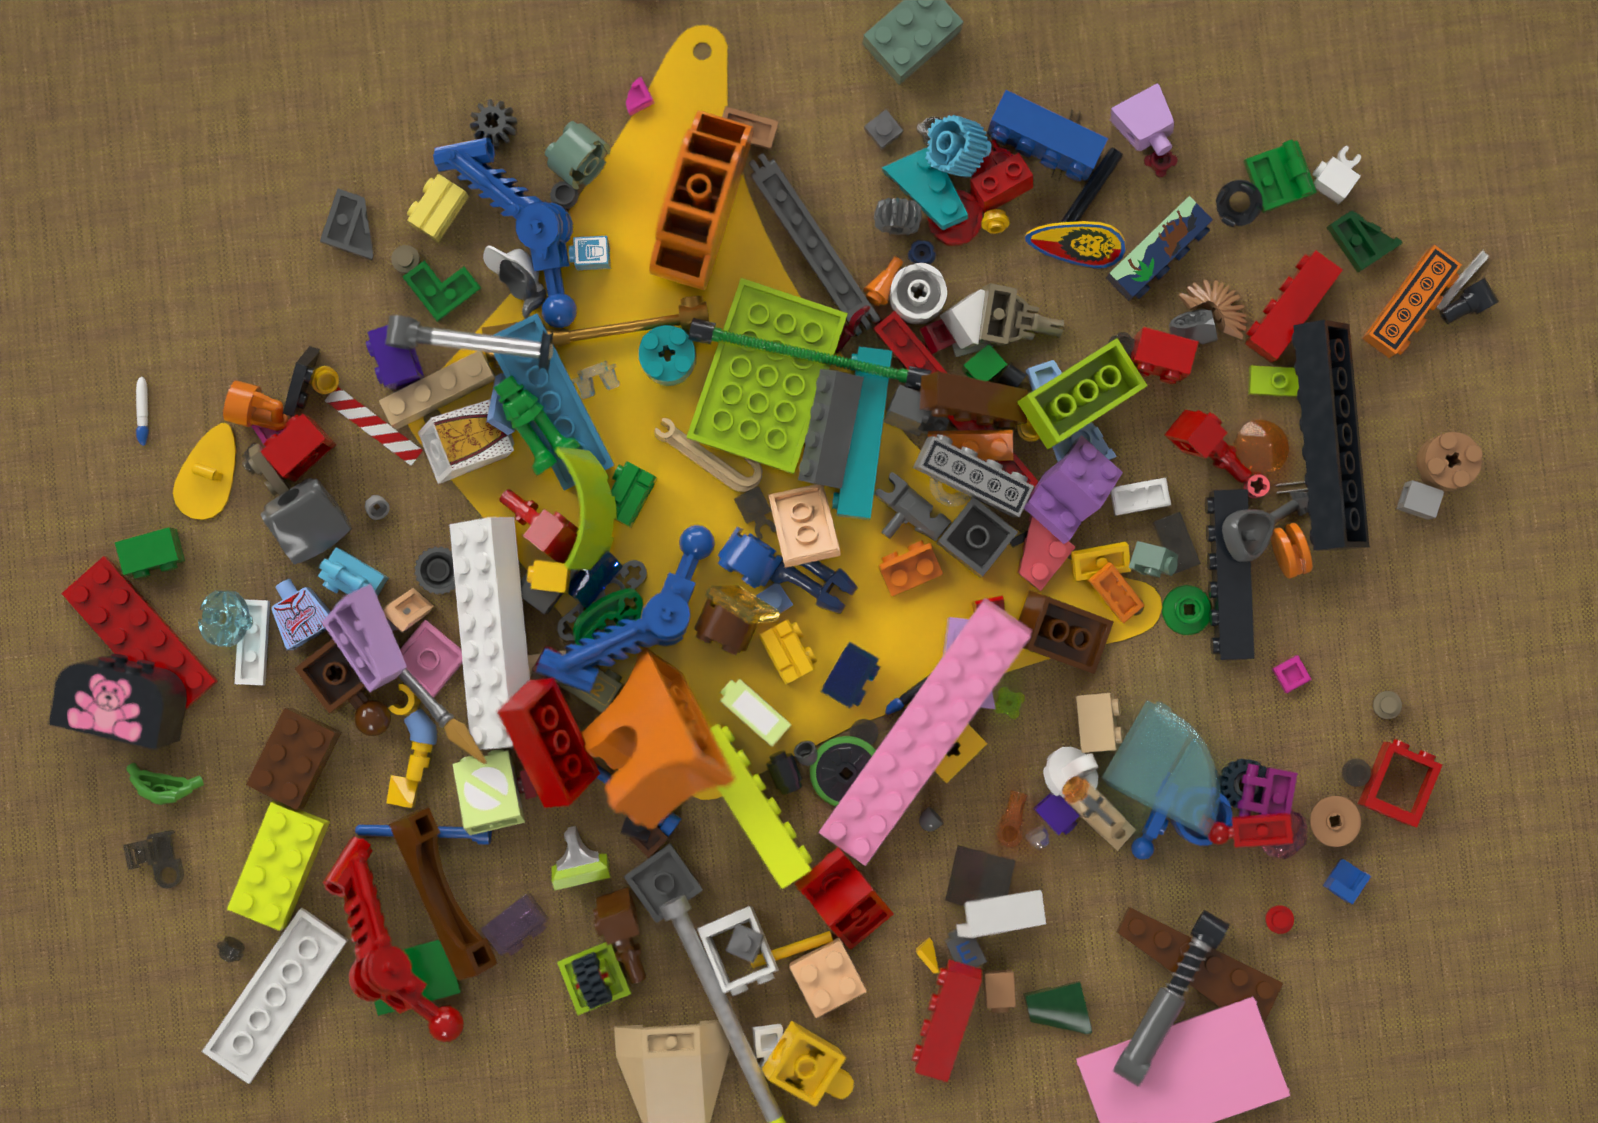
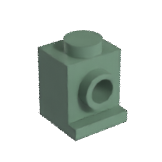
M1137 541L1129 568L1140 574L1160 578L1161 574L1172 576L1177 569L1179 555L1167 548Z

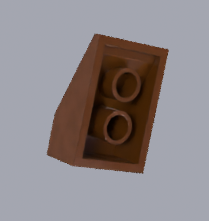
M1030 590L1018 620L1032 630L1030 638L1022 648L1093 674L1096 672L1114 623L1112 620Z

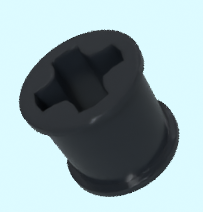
M1011 362L998 381L1001 380L1007 386L1018 388L1027 373L1024 374L1013 366Z

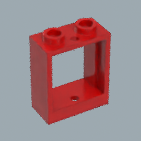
M1394 739L1392 743L1383 742L1358 804L1403 824L1417 828L1443 765L1435 762L1436 756L1420 750L1417 754L1408 750L1410 745ZM1393 753L1429 768L1411 812L1375 798Z

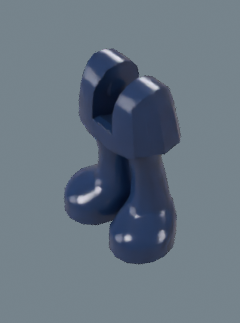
M782 560L770 580L776 584L788 581L797 585L817 599L815 605L822 609L841 614L846 607L837 597L829 594L834 585L852 596L858 589L854 581L841 568L834 571L820 561L800 564L824 580L825 583L822 586L794 566L785 568L784 561Z

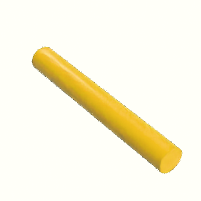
M830 931L771 950L775 961L828 944L833 939ZM763 953L757 955L755 961L751 962L752 968L767 964Z

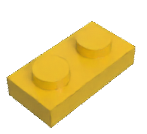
M1126 542L1071 551L1073 576L1076 581L1090 579L1108 562L1112 563L1119 573L1131 571L1129 568V545Z

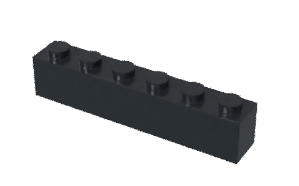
M1248 489L1213 490L1209 492V497L1205 498V512L1210 514V525L1206 526V540L1211 542V553L1207 554L1208 570H1212V581L1208 583L1209 598H1213V609L1209 611L1210 626H1214L1215 637L1210 640L1211 654H1215V660L1255 659L1251 561L1238 562L1233 559L1226 547L1222 532L1223 523L1230 514L1239 510L1249 509Z

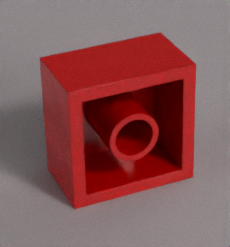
M1143 327L1134 337L1129 357L1142 377H1149V374L1159 376L1160 381L1164 383L1176 384L1177 381L1181 382L1190 375L1199 341Z
M305 414L295 415L290 418L285 424L286 429L279 435L274 434L269 437L263 444L265 448L260 451L282 477L296 482L337 445L314 419Z

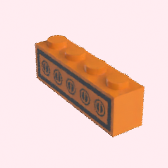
M1436 245L1429 248L1362 339L1388 358L1397 353L1401 355L1410 344L1408 338L1413 331L1417 333L1426 323L1427 319L1424 316L1428 310L1431 309L1433 311L1442 301L1443 297L1440 294L1445 287L1450 288L1460 275L1456 272L1462 264Z

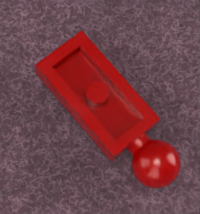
M1290 813L1232 817V827H1228L1222 822H1214L1208 827L1207 836L1216 845H1222L1229 838H1234L1235 848L1293 843Z

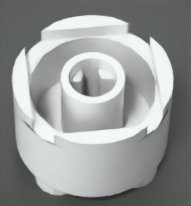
M915 263L902 268L895 275L890 289V306L903 321L911 324H926L941 312L947 298V287L939 270L926 263ZM919 288L923 290V297L920 296L919 299L913 297V292H916Z

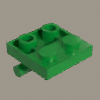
M1288 140L1282 143L1283 146L1246 158L1243 161L1251 183L1256 185L1261 192L1263 198L1262 213L1317 193L1298 140Z

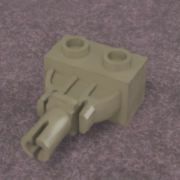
M992 283L982 287V290H985L978 343L1001 347L1022 338L1032 340L1034 338L1032 333L1035 332L1058 338L1061 337L1063 329L1058 328L1064 327V320L1032 314L1037 313L1039 307L1030 306L1023 298L1017 296V288Z

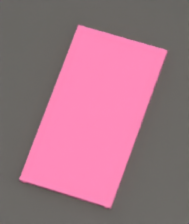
M1254 997L1173 1024L1139 1086L1132 1084L1113 1072L1120 1055L1131 1039L1076 1058L1077 1066H1079L1099 1122L1213 1123L1290 1096V1090L1285 1083Z

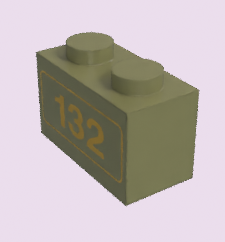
M599 669L590 694L559 681L557 682L559 686L602 713L625 686L620 682L623 677L610 669H607L606 673Z

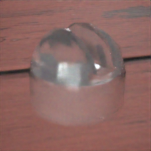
M1045 826L1036 827L1025 835L1029 845L1036 850H1041L1042 847L1046 848L1050 843V835Z

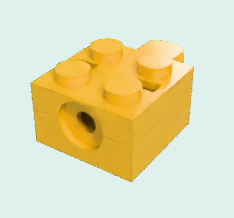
M794 1021L790 1022L762 1067V1071L769 1081L815 1107L825 1092L835 1098L844 1099L852 1093L854 1088V1081L850 1074L840 1068L846 1059L841 1050Z

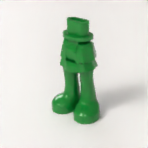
M513 375L494 387L500 396L498 401L503 403L502 407L507 421H511L512 428L519 432L533 453L535 460L532 469L536 476L558 461L540 440L529 424L534 420L560 460L562 458L556 453L558 447L577 449L581 446L578 440L566 438L556 429L543 410L544 406L538 403V398L524 389L523 383L519 385Z

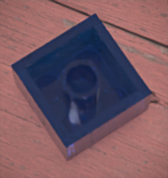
M848 642L820 692L850 709L853 704L859 706L867 692L862 689L867 680L872 682L881 668L877 665L879 658Z

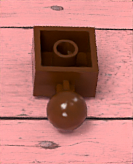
M334 639L330 640L294 668L329 714L337 713L350 703L356 710L354 715L355 725L362 734L378 736L388 729L391 723V713L388 707L380 701L367 698L364 694V691L367 689ZM335 667L342 669L341 679H334L333 676L336 674Z

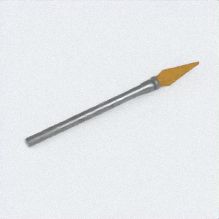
M405 668L398 677L429 709L431 715L439 722V726L445 729L448 739L481 763L486 764L487 761L465 724L454 719L453 714H450Z

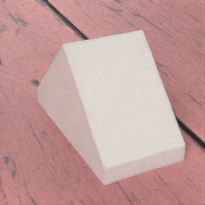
M980 289L940 315L957 344L963 350H968L978 345L985 290Z

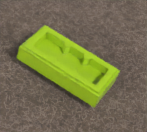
M1252 365L1249 367L1248 395L1297 397L1299 383L1295 368Z

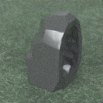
M1199 309L1185 312L1176 316L1169 324L1170 333L1173 335L1199 341L1202 345L1218 341L1211 310Z

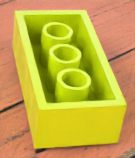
M279 801L270 802L227 910L279 931L287 928L330 821L300 809L295 810Z

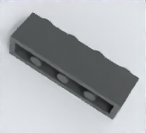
M820 369L819 377L816 381V393L810 412L811 418L808 433L805 437V448L799 467L798 480L842 489L864 377Z

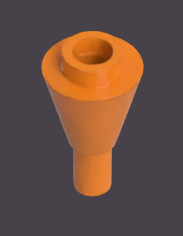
M893 257L886 270L882 271L863 289L866 294L865 297L870 303L876 306L888 303L892 281L903 264L900 258Z

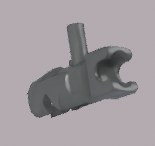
M891 472L889 474V481L895 486L894 491L886 493L882 489H877L874 493L879 500L897 512L881 533L890 539L903 523L907 524L909 522L915 526L916 532L922 533L936 541L950 525L951 520L942 513L938 514L936 518H930L933 505L909 487L898 475Z

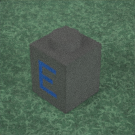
M957 929L948 933L949 938L944 941L954 961L973 967L987 962L975 937H960L957 934Z

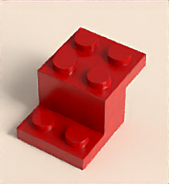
M839 847L826 855L819 864L794 883L798 890L813 905L828 927L850 950L894 915L888 905Z

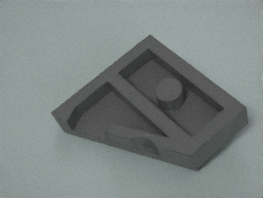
M337 189L320 243L369 260L373 259L364 197Z

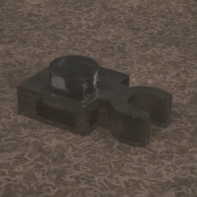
M759 486L734 498L746 524L755 522V534L760 540L763 539L760 533L762 526L768 525L773 533L776 532L775 524L765 517V515L772 511Z

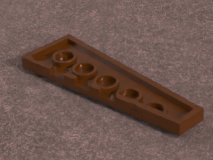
M1129 906L1116 931L1173 973L1179 967L1177 963L1182 962L1184 958L1183 953H1187L1190 948L1189 943H1191L1192 939ZM1212 948L1211 952L1206 953V960L1201 962L1200 970L1196 971L1193 976L1194 981H1190L1189 985L1221 1008L1254 997L1264 1024L1283 983Z

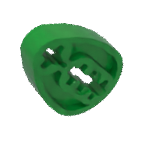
M626 588L612 592L591 604L578 616L574 623L573 639L575 644L582 646L578 640L583 638L594 639L591 634L595 633L594 631L597 628L600 630L604 629L606 626L604 621L607 618L610 620L614 619L615 626L621 627L618 624L620 620L636 621L640 619L643 608L642 597L636 590ZM626 597L629 599L634 597L635 605L633 607L629 605L625 607L624 599Z

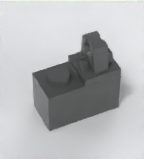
M899 384L883 422L920 436L921 433L928 434V431H946L949 420L944 417L931 416L930 411L920 410V393Z

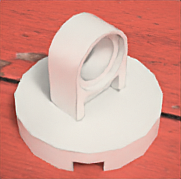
M1061 747L1048 756L1047 766L1044 768L1043 774L1048 788L1055 796L1060 795L1067 799L1069 792L1078 797L1082 791L1076 785L1083 781H1087L1095 789L1097 788L1098 774L1096 769L1098 765L1093 754L1086 755L1074 747Z

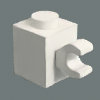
M1348 146L1340 150L1337 159L1332 157L1327 163L1322 161L1312 174L1316 177L1314 180L1315 188L1337 204L1346 198L1360 178V175L1353 171L1352 168L1360 161L1361 155L1358 154L1353 161L1347 160L1345 153L1349 149Z

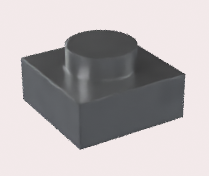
M884 110L864 126V130L880 150L903 134L902 128L887 110Z
M737 924L726 951L754 962L765 935Z

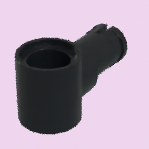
M1483 278L1464 289L1460 299L1441 309L1439 313L1446 324H1450L1468 313L1479 314L1498 303L1499 300L1487 280Z

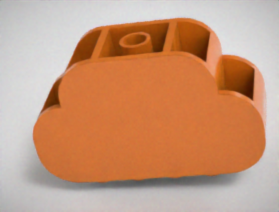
M697 111L691 129L687 130L681 144L656 229V241L649 266L651 275L705 291L715 265L748 158L754 132L753 126L704 111Z

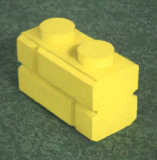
M440 174L435 179L430 178L423 188L424 196L420 202L415 201L407 212V215L410 216L407 220L410 225L438 243L469 198L466 191Z

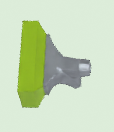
M569 827L568 831L564 833L565 841L568 843L566 852L557 861V864L552 866L554 890L610 878L607 854H599L597 851L589 850L583 844L577 827Z

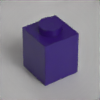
M1052 792L1033 808L1057 835H1060L1062 832L1065 835L1068 834L1078 824L1075 821L1079 817L1076 811L1065 802L1062 796H1055Z

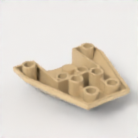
M719 1020L700 1021L696 1025L643 1028V1025L615 1026L616 1057L642 1123H710L730 1050V1043Z

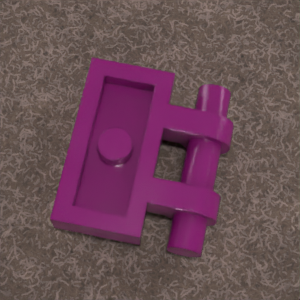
M1248 764L1246 775L1243 774L1242 783H1245L1242 800L1238 801L1239 816H1251V811L1259 812V815L1291 813L1298 773L1267 767L1265 778L1257 777L1259 766ZM1256 786L1263 787L1261 804L1253 802Z

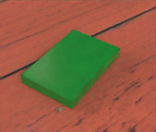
M439 939L401 949L410 960L412 973L427 984L422 995L428 1000L433 1001L462 992L459 980H457ZM381 999L374 1002L378 1016L396 1011Z

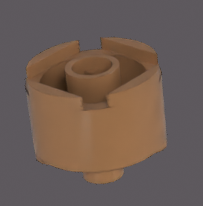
M1448 432L1427 441L1420 448L1416 463L1421 475L1420 477L1426 485L1443 491H1450L1464 487L1475 480L1481 469L1483 454L1481 448L1469 436L1458 432ZM1446 457L1451 458V467H1448L1449 461L1445 459Z

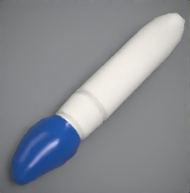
M140 377L136 384L138 425L136 437L138 442L144 446L149 435V428L147 426L148 389L146 380Z

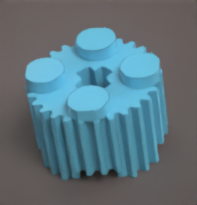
M949 115L947 118L944 117L943 120L935 119V124L932 123V127L928 128V136L931 139L928 141L929 146L927 149L929 152H926L927 156L925 159L928 160L927 163L931 164V167L960 177H971L977 171L976 168L981 167L980 163L984 162L983 157H987L991 152L992 144L987 140L988 137L985 136L986 131H983L984 128L981 127V124L956 115Z

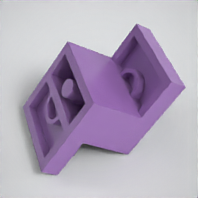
M1081 435L1074 441L1065 457L1044 473L1030 494L1024 509L1065 544L1072 538L1080 523L1102 507L1123 472Z

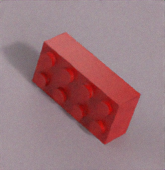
M555 678L529 680L496 711L544 808L570 806L600 775L593 757L585 749L586 743Z

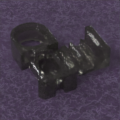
M168 830L150 834L147 836V840L123 845L128 870L139 868V864L148 862V865L153 867L155 881L160 887L169 889L178 886L184 878L181 858L176 859L171 834H174L175 831ZM132 849H134V853H135V858H136L137 864H135V860H134V855H133V850H132ZM166 867H171L176 871L177 877L173 883H166L162 878V872Z

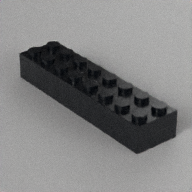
M1330 320L1293 325L1292 343L1296 349L1294 368L1299 383L1297 399L1301 406L1299 425L1304 439L1302 456L1306 462L1304 481L1309 496L1307 512L1311 518L1310 542L1313 545V551L1369 548L1350 324Z

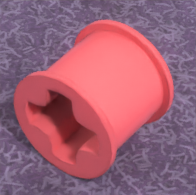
M1257 474L1245 481L1244 489H1248V496L1250 498H1259L1268 493L1270 483L1265 476ZM1259 480V485L1263 487V490L1254 493L1255 489L1250 484Z

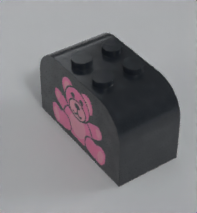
M122 654L97 657L72 664L60 672L54 686L48 725L157 750L180 741L187 701L186 689L181 679L175 673L167 669L155 667V663L152 661L138 660L133 662L128 660V656Z

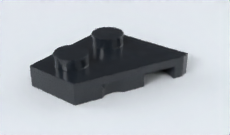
M309 346L296 362L283 414L293 417L299 409L305 408L309 396L306 391L308 385L313 380L320 349Z

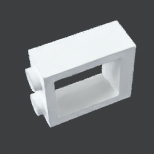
M751 906L697 929L723 993L731 992L732 996L748 990L747 984L757 980L760 985L774 979L773 973L779 971L766 937H764L760 949L768 967L730 983L712 937L736 927L737 924L741 925L748 921L754 931L764 935L754 908Z

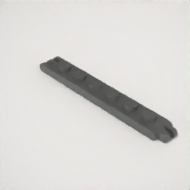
M763 153L758 156L763 165L761 168L758 167L754 160L748 162L754 171L750 174L752 180L838 309L848 313L846 319L848 324L853 314L866 305L870 306V310L860 321L866 330L871 328L866 318L869 315L875 324L881 321L879 316L774 160L769 162ZM857 326L854 332L857 336H859L860 334H862V331L860 327Z

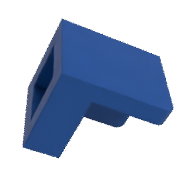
M1340 859L1322 886L1345 902L1353 904L1371 876L1366 872L1360 871L1346 860Z

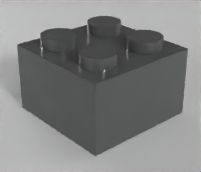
M973 497L936 544L981 578L1018 532Z

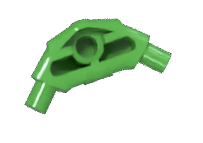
M131 763L126 768L130 775L129 779L138 791V795L157 805L176 803L177 800L191 794L192 790L204 786L200 775L187 780L184 777H174L153 773L148 770H140L136 763Z

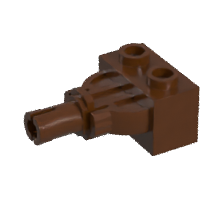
M629 887L597 897V908L593 909V913L596 919L594 926L598 936H604L607 945L615 943L617 948L615 958L617 961L623 962L631 983L643 981L646 978V973L639 957L641 946L639 943L635 944L632 938L640 934L638 911Z

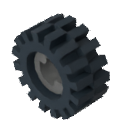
M1237 759V761H1231L1227 767L1222 769L1223 773L1218 778L1220 780L1218 790H1221L1222 795L1229 801L1230 806L1237 808L1238 801L1242 800L1243 791L1239 789L1238 783L1241 778L1243 779V774L1246 775L1248 764L1258 765L1257 777L1265 778L1267 768L1257 761ZM1261 786L1255 787L1254 803L1261 804L1263 787Z

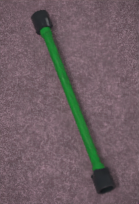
M693 318L689 332V340L711 344L712 341L719 342L723 340V342L737 343V345H744V347H755V349H762V351L765 349V351L769 350V352H776V354L783 353V355L794 356V358L797 356V358L801 357V359H808V361L811 360L812 362L815 360V362H822V364L825 363L830 366L833 364V366H840V368L843 367L844 369L847 367L850 370L854 369V371L857 370L862 373L868 372V374L882 375V377L886 376V378L899 380V382L905 383V387L921 391V376L932 372V370L909 366V369L901 368L897 370L895 368L894 370V368L890 369V367H883V365L880 366L879 364L876 366V364H869V362L866 363L865 361L862 363V361L858 362V360H851V358L848 360L847 357L844 359V357H837V355L834 356L829 353L823 354V352L809 351V349L805 350V348L802 349L797 346L791 347V345L788 346L783 343L777 344V342L773 343V341L770 342L765 339L759 340V338H752V336L745 337V335L734 334V332L731 334V332H724L722 328L715 327L716 323Z

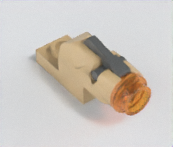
M1074 776L1064 784L1062 788L1064 799L1077 811V814L1118 851L1136 829L1086 779Z

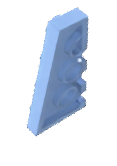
M1054 360L1025 370L1032 391L1062 373ZM1092 422L1053 446L1057 461L1059 462L1065 457L1074 441L1082 435L1109 460L1117 457L1102 437L1104 436L1098 427H1095Z

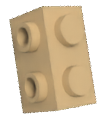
M1112 693L1076 696L1081 752L1094 753L1119 750V744H1123L1122 727H1117L1116 716H1120L1121 713L1119 699H1115Z

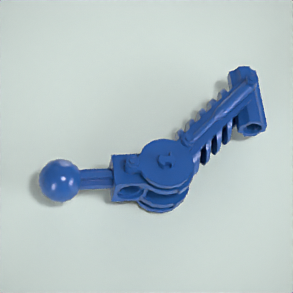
M490 138L434 148V163L439 172L456 169L462 174L457 177L460 181L470 180L472 182L467 187L471 190H482L483 193L478 196L481 198H491L494 202L490 203V206L502 207L505 210L500 213L502 216H513L516 219L518 238L525 246L530 248L534 271H544L548 298L542 305V316L554 328L569 326L577 316V306L574 300L565 294L560 268L570 266L566 243L570 240L573 232V222L570 214L556 203L543 202L537 196H526L523 193L529 190L526 187H515L512 185L518 181L515 178H504L502 175L507 173L504 169H493L487 163L494 162L495 156L494 145L491 143Z
M694 525L683 531L679 540L683 556L675 574L669 572L661 593L652 597L646 607H643L640 619L636 621L620 620L618 624L621 627L608 626L604 628L608 633L595 632L591 634L594 639L583 638L578 640L582 646H566L565 649L569 652L564 655L545 648L538 663L536 673L548 678H555L556 681L590 694L599 669L594 668L595 666H612L616 664L612 659L625 660L629 657L624 652L637 654L642 651L638 646L652 647L660 645L666 647L675 645L683 640L690 617L688 603L695 587V582L691 581L699 560L708 557L715 546L714 536L710 530L704 526Z

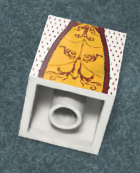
M491 399L432 417L418 432L438 484L504 459L514 451L512 435H507L486 422Z

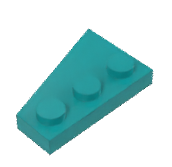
M927 148L882 167L883 173L898 184L906 195H909L920 205L921 210L942 230L968 219V213L948 174L931 167V164L927 163L928 160L925 159L927 156L926 152H929Z

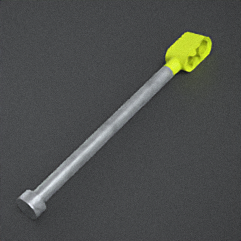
M681 895L664 903L659 907L665 921L672 920L767 1123H786L688 916L687 911L691 909V906L686 896Z

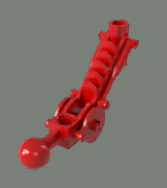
M354 836L349 840L323 881L325 889L329 893L344 897L345 900L344 911L345 914L348 913V927H352V942H356L355 954L357 958L349 972V983L352 991L365 1001L375 1002L381 999L399 1014L413 1009L428 1021L429 1033L435 1040L440 1042L454 1041L463 1032V1015L458 1009L451 1006L437 1007L424 997L422 992L427 984L412 973L408 956L401 949L391 945L387 926L384 927V913L380 912V898L377 899L376 897L377 887L376 884L373 885L372 883L373 872L372 870L369 871L367 860L373 852L371 844L364 839Z

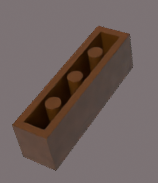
M938 371L921 376L920 410L930 411L931 416L947 417L950 415L954 416L955 421L976 420L977 425L990 426L996 424L1001 430H1014L1015 425L1027 423V417L1017 402L1028 395V390Z

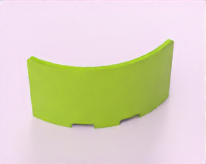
M558 447L556 453L567 465L568 473L575 481L580 501L578 537L565 567L568 570H599L611 549L614 537H611L614 519H617L615 496H612L607 481L609 477L601 463L589 450Z

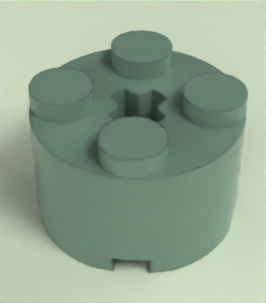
M571 121L565 126L563 134L557 142H553L547 147L545 156L548 158L547 165L549 169L574 189H580L579 184L583 183L587 186L600 174L606 164V161L603 160L605 152L610 155L611 148L607 142L586 125Z

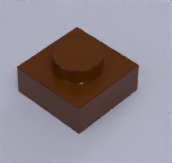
M657 825L652 829L647 843L629 837L648 858L669 838Z

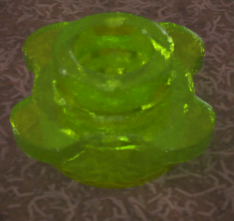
M1007 687L1000 688L998 690V700L994 703V712L997 714L1004 713L1009 715L1011 719H1016L1020 715L1021 703L1025 701L1024 694L1021 692H1011ZM1007 700L1012 702L1010 706L1006 704Z

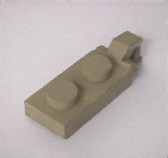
M255 444L249 448L251 459L248 462L257 474L262 472L266 477L265 485L272 495L276 496L279 494L280 496L291 489V486L260 452L262 447L259 444Z

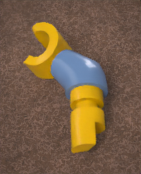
M398 684L399 690L407 694L408 703L404 708L394 704L388 709L394 714L406 716L404 722L410 732L411 749L414 750V753L410 754L406 779L421 781L423 768H429L430 757H427L428 752H432V747L437 742V728L422 708L418 710L421 703L418 697L406 684Z

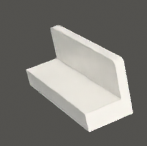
M1035 890L966 902L967 923L956 926L958 936L972 938L1044 925L1046 921L1042 892Z

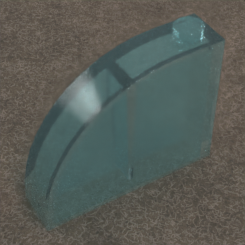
M1147 700L1102 779L1107 786L1207 837L1214 824L1220 802V781L1213 757L1203 739L1190 724L1172 713V709L1166 704L1159 701L1154 704Z

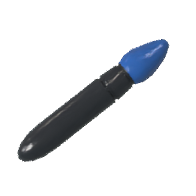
M930 675L907 690L899 698L893 699L887 705L885 713L888 715L903 709L904 705L912 701Z

